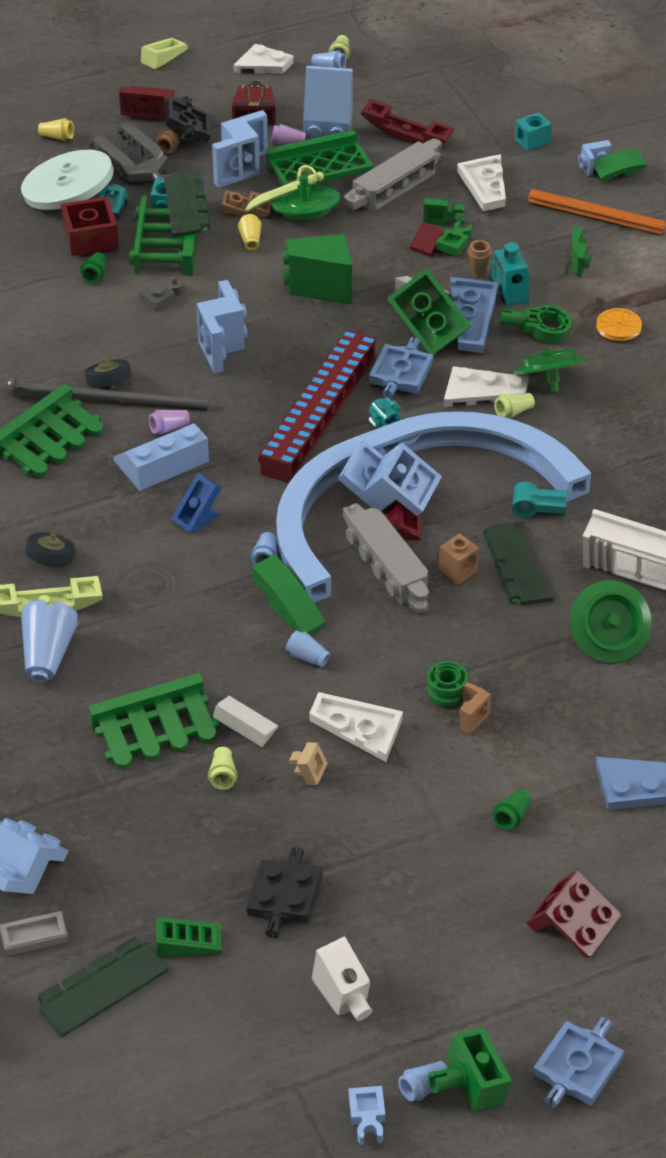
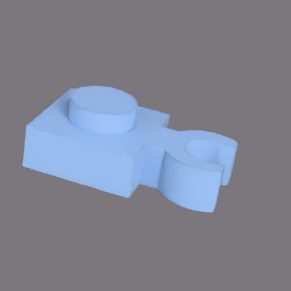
M382 1086L348 1088L351 1124H359L357 1128L358 1143L364 1145V1135L368 1132H372L377 1136V1143H382L383 1127L380 1123L385 1122Z

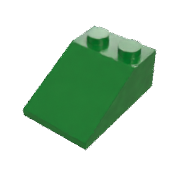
M425 268L387 297L391 306L429 354H437L472 327L428 268Z

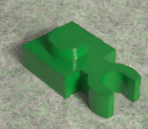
M425 198L423 223L447 225L448 220H452L454 223L461 221V224H463L465 215L457 213H464L465 205L455 204L449 206V200Z
M457 221L454 224V230L446 229L436 241V250L458 257L467 246L469 237L472 235V225L463 229L461 228V221Z

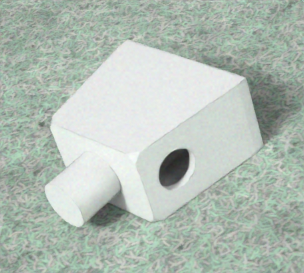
M345 936L316 950L312 980L338 1015L351 1011L356 1021L367 1018L373 1012L372 1007L367 1001L370 980Z

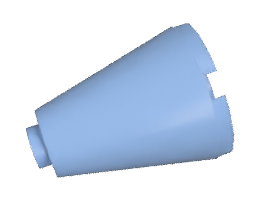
M46 600L30 601L24 605L21 613L25 672L36 683H46L54 678L78 625L77 612L62 602L55 601L54 605L45 604Z

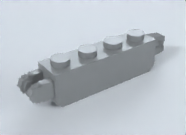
M432 139L424 144L418 141L353 180V189L344 196V205L352 210L360 207H365L368 210H378L435 174V164L441 161V154L437 151L441 149L442 142L438 139Z
M357 503L343 508V518L348 525V529L345 531L348 542L351 545L354 544L359 550L362 560L369 563L375 577L383 581L389 595L394 596L400 605L407 603L415 613H425L429 610V603L426 601L429 598L427 586L428 570L383 513L376 508L364 510Z

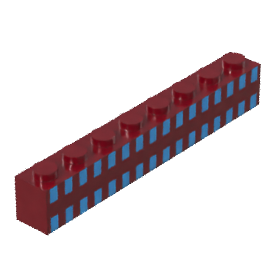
M347 330L343 337L337 340L332 353L327 354L323 366L316 370L314 379L305 386L300 399L295 400L291 412L288 416L285 415L277 432L274 431L268 445L260 450L258 463H260L261 475L285 483H289L374 360L375 337Z

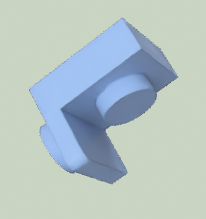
M609 140L582 145L578 162L580 168L584 169L587 176L593 175L595 160L611 154L612 145Z

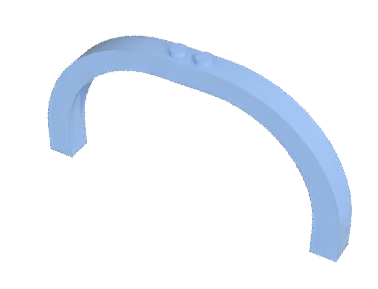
M439 412L406 418L332 446L318 454L296 473L286 487L278 506L276 519L277 552L279 559L297 578L314 603L331 596V576L309 548L304 537L303 525L310 508L327 489L339 482V475L356 446L362 440H365L383 456L401 442L411 451L440 446H470L497 451L529 465L539 472L556 490L567 491V502L590 493L591 472L568 448L553 437L532 426L509 418L477 412Z

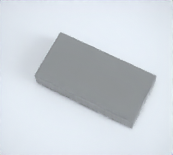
M62 911L0 924V933L6 956L68 942Z

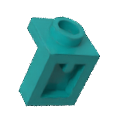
M117 184L106 185L100 191L99 198L108 197L114 217L120 218L123 205L128 203L129 200L126 189Z

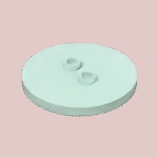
M78 150L61 154L45 161L32 170L24 179L21 192L25 202L33 208L41 210L61 209L60 204L88 200L99 193L111 180L114 172L113 165L109 156L96 150Z

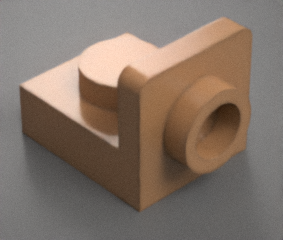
M469 682L463 686V705L460 708L459 716H461L460 730L470 735L490 715L491 694Z

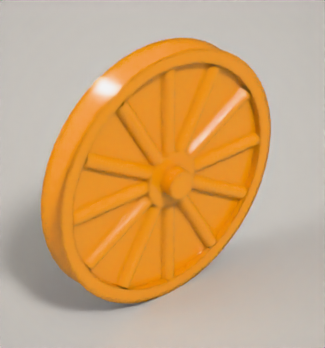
M614 308L606 310L598 316L596 327L602 336L610 340L627 341L640 334L642 321L636 313L630 310Z

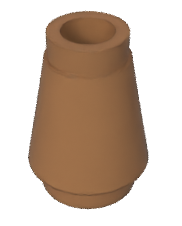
M168 129L157 136L156 144L159 145L163 154H172L176 151L183 133Z
M475 240L467 250L471 274L476 278H482L486 275L492 249L488 242Z

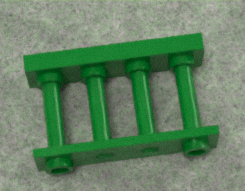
M147 196L141 197V204L136 206L138 225L134 250H130L129 254L130 265H134L135 275H140L141 262L178 263L183 265V275L193 276L200 221L199 197H189V209H192V211H188V206H184V209L147 208ZM147 218H184V221L182 223H147ZM145 232L182 233L185 236H180V238L145 237ZM143 247L180 248L183 251H179V253L143 252Z

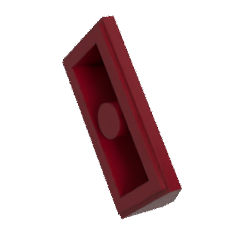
M397 499L387 506V520L403 540H420L422 538L421 514L418 516L414 515Z

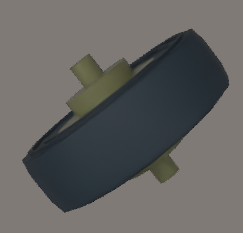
M103 358V362L96 363L85 370V379L90 387L109 386V389L114 388L115 384L131 377L130 364L127 360L123 359L107 360V358Z
M37 532L27 538L25 553L31 560L52 567H64L70 565L73 561L75 545L61 535Z

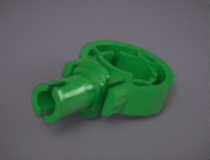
M541 305L536 308L526 307L523 312L501 308L499 325L521 327L524 333L532 334L541 341L557 343L568 337L572 319L565 310L553 305ZM556 319V323L559 325L557 331L555 328H549L544 325L543 321H554Z

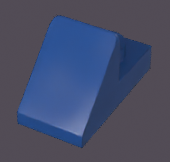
M197 472L171 520L189 533H194L219 516L220 513L211 508L222 487L204 474Z

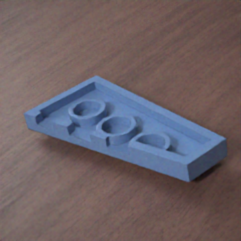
M450 277L452 301L472 326L457 338L458 350L483 353L499 291V283Z
M596 757L595 765L607 810L666 804L665 762Z

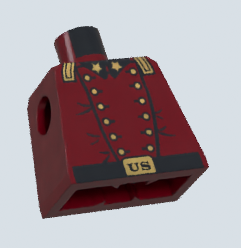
M253 81L250 85H240L232 102V119L263 110L267 114V125H276V107L272 87L270 85H262L259 81Z

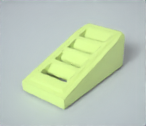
M174 38L144 45L141 49V63L157 69L186 51L188 45Z

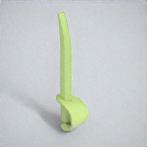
M303 165L298 170L296 181L257 196L248 204L245 212L298 191L299 177L304 174H309L308 183L311 185L317 183V181H322L324 175L322 172L316 173L310 166Z

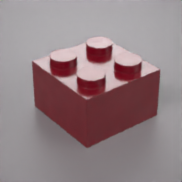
M108 197L60 204L63 230L71 256L119 248L117 223Z

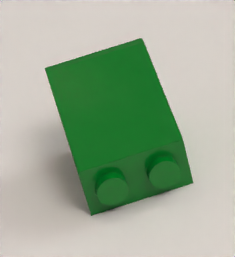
M345 234L286 240V250H282L283 265H286V270H282L283 284H288L290 294L352 304V261Z

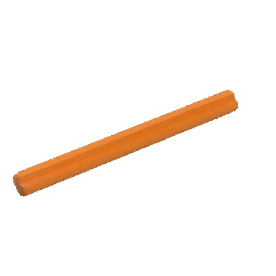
M532 189L528 196V201L533 204L662 235L666 228V222L663 220Z

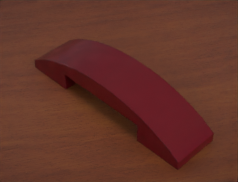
M370 99L361 111V115L379 130L394 138L413 144L418 141L424 144L432 139H438L442 144H445L454 132L453 127L433 121L428 127L391 114L390 105Z

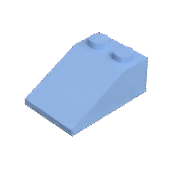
M306 66L303 132H306L305 140L352 130L353 69Z

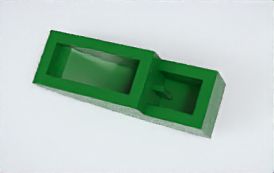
M275 554L252 566V582L269 598V606L295 631L298 630L301 633L305 631L310 635L326 626L325 620L306 590Z

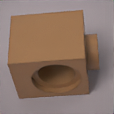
M460 533L440 546L439 571L459 585L478 572L479 547Z

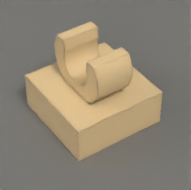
M307 742L303 752H293L289 759L290 764H297L294 770L295 775L303 776L307 785H318L328 764L319 744Z

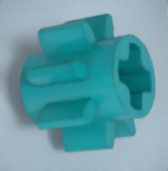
M388 397L377 399L370 406L368 412L372 416L368 420L375 428H381L397 422L401 418L398 414L401 407L395 400L391 401Z

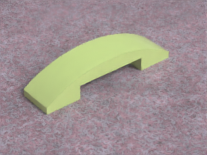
M98 576L70 578V587L15 591L14 584L0 585V614L21 617L24 605L35 600H46L45 604L54 605L55 601L62 602L75 611L86 608L102 600Z

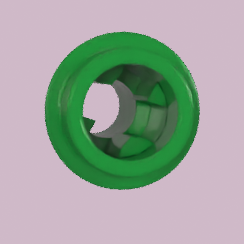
M100 252L94 253L93 256L81 265L80 273L85 282L94 284L103 279L106 264L104 254Z
M518 789L498 803L493 813V820L496 825L503 830L517 828L531 802V795L524 789Z

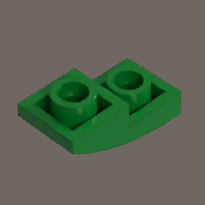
M637 149L615 152L594 161V169L602 183L622 173L627 178L647 167Z
M574 226L570 260L576 277L582 278L584 269H589L591 254H587L588 244L586 243V238H582L583 228Z

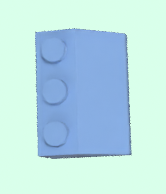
M194 423L116 455L113 458L136 488L141 491L209 462L208 438Z

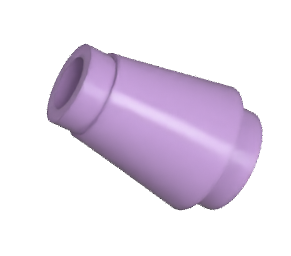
M282 124L279 126L274 125L271 144H277V147L304 141L306 132H301Z
M155 410L154 413L149 415V425L153 434L164 435L190 423L187 410Z

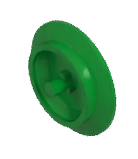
M300 176L299 185H297L298 191L272 200L271 206L288 219L312 220L328 214L339 203L340 195L333 188L309 184L308 176Z
M552 348L543 349V353L522 358L523 366L513 370V374L544 371L545 382L548 383L550 392L559 391L558 381H560L558 368L587 361V357L576 356L575 349L552 351Z
M615 580L594 583L585 588L573 603L570 612V629L573 639L578 647L592 659L604 663L626 661L642 650L650 636L652 620L648 604L635 588L626 583Z

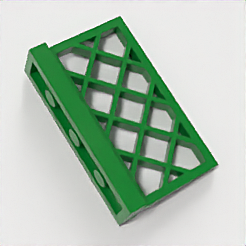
M354 130L266 149L267 170L269 173L275 174L282 186L296 181H287L289 177L297 179L298 172L294 170L299 169L303 165L312 167L316 173H323V180L317 181L314 184L367 173L373 169L372 162L357 142V134ZM339 159L347 160L348 162H340ZM354 163H359V164H364V165H359V166H357V165H353V164H354ZM317 164L325 165L326 167H318ZM334 167V168H338V169H341V170L335 171V170H331V169Z

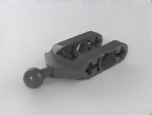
M130 122L118 126L117 133L123 145L144 161L138 165H135L128 156L103 135H97L88 140L90 150L100 151L109 156L114 169L113 173L121 180L138 182L155 181V178L173 179L169 175H161L168 166V158L163 154L159 145Z

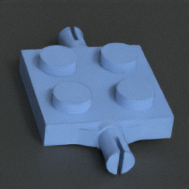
M411 337L406 347L384 345L369 374L370 384L386 387L382 393L384 398L392 399L396 390L415 394L419 393L433 364L434 355L417 350L420 344L418 338L414 340V337Z
M601 1017L593 1030L583 1029L566 1021L533 1067V1075L553 1087L544 1099L548 1106L551 1104L552 1108H556L565 1094L592 1106L624 1058V1050L610 1044L604 1037L612 1027L609 1019L605 1022L606 1018Z

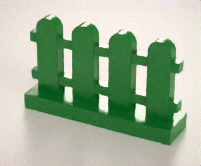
M64 383L0 429V457L3 456L7 461L10 459L14 460L23 467L22 473L26 476L32 474L37 478L45 477L48 468L45 462L50 460L55 464H61L66 460L64 448L68 446L73 450H80L84 447L85 438L83 434L87 433L93 437L102 434L103 424L101 417L98 414L93 416L83 409L82 402L78 399L73 401L72 388ZM68 418L70 421L76 424L78 428H72L63 420ZM49 431L60 441L54 442L45 433ZM31 445L33 448L39 451L41 455L37 457L26 447Z
M193 674L89 705L88 715L92 731L95 730L97 738L103 736L109 750L105 752L107 762L113 760L114 765L118 769H127L131 766L132 754L139 752L142 753L146 760L153 761L160 755V746L168 743L173 751L183 752L188 747V737L197 735L202 743H212L216 738V729L219 728V722L217 719L211 720L205 705L209 704V699L206 694L203 695L204 681L201 674ZM187 711L193 726L183 728L177 713ZM159 719L165 734L155 737L150 722ZM131 728L137 743L127 745L121 730Z

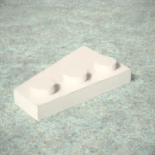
M501 154L457 164L458 174L483 211L505 207L506 197L501 167Z
M453 366L444 397V407H453V403L456 402L476 405V401L490 400L494 404L495 400L502 394H526L529 377Z
M318 692L310 711L311 722L385 762L403 720V711Z

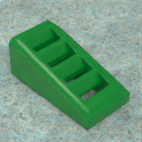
M156 918L157 956L222 954L221 924ZM199 935V941H192V936ZM205 935H211L212 943L205 942ZM179 936H186V940L179 939Z

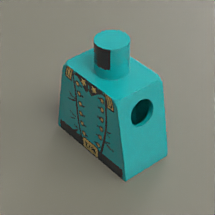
M507 243L504 249L495 251L492 257L490 280L491 282L499 283L498 294L506 307L529 302V268L519 251V245L516 243Z

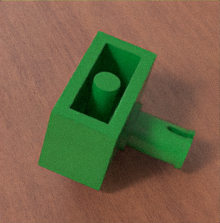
M484 1027L454 1034L446 1055V1060L451 1068L432 1071L428 1074L429 1086L433 1087L432 1092L435 1094L440 1091L460 1087L473 1112L502 1105L512 1080Z

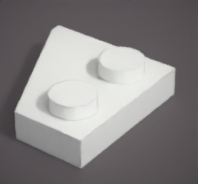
M254 44L234 64V72L241 73L242 69H254L255 74H283L294 63V56L283 51L267 48L264 45Z

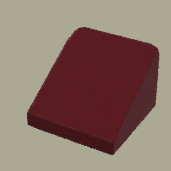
M422 223L410 245V249L432 256L436 251V241L443 234V230L433 225Z

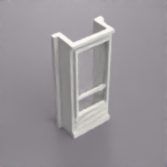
M594 509L583 534V567L590 569L591 566H594L596 569L600 568L605 572L609 571L614 575L666 591V531Z

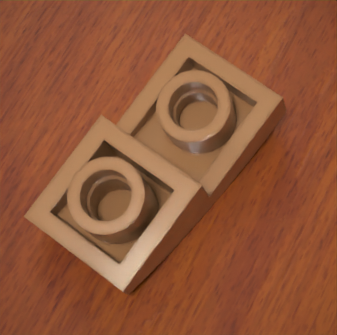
M226 190L219 211L241 217L247 214H253L258 218L268 217L271 210V201L245 212L248 204L261 194L251 191L247 198L239 193Z

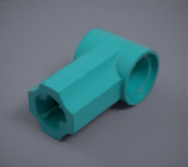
M520 482L513 489V512L522 518H529L536 512L565 514L567 491L537 489L530 482Z

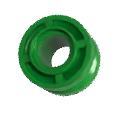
M452 661L438 662L430 667L427 673L428 698L434 704L442 707H453L462 703L463 686L468 682L466 669Z

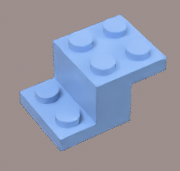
M263 110L221 123L222 141L212 144L214 184L218 188L260 175L259 156L265 155L266 149H268L267 114Z
M228 280L218 282V299L197 303L199 344L213 373L223 372V361L227 359L226 353L245 349L244 339L248 338L247 328L244 324V319L247 318L245 305L240 304L238 292L236 289H232Z
M362 440L356 446L338 480L372 508L382 511L397 499L414 515L418 516L424 511L442 476L402 442L383 456L365 440Z
M4 818L3 822L0 821V889L6 892L34 894L49 860L64 862L69 850L59 846L60 840L45 833L41 836L36 833V827L22 820H19L17 823L11 819Z

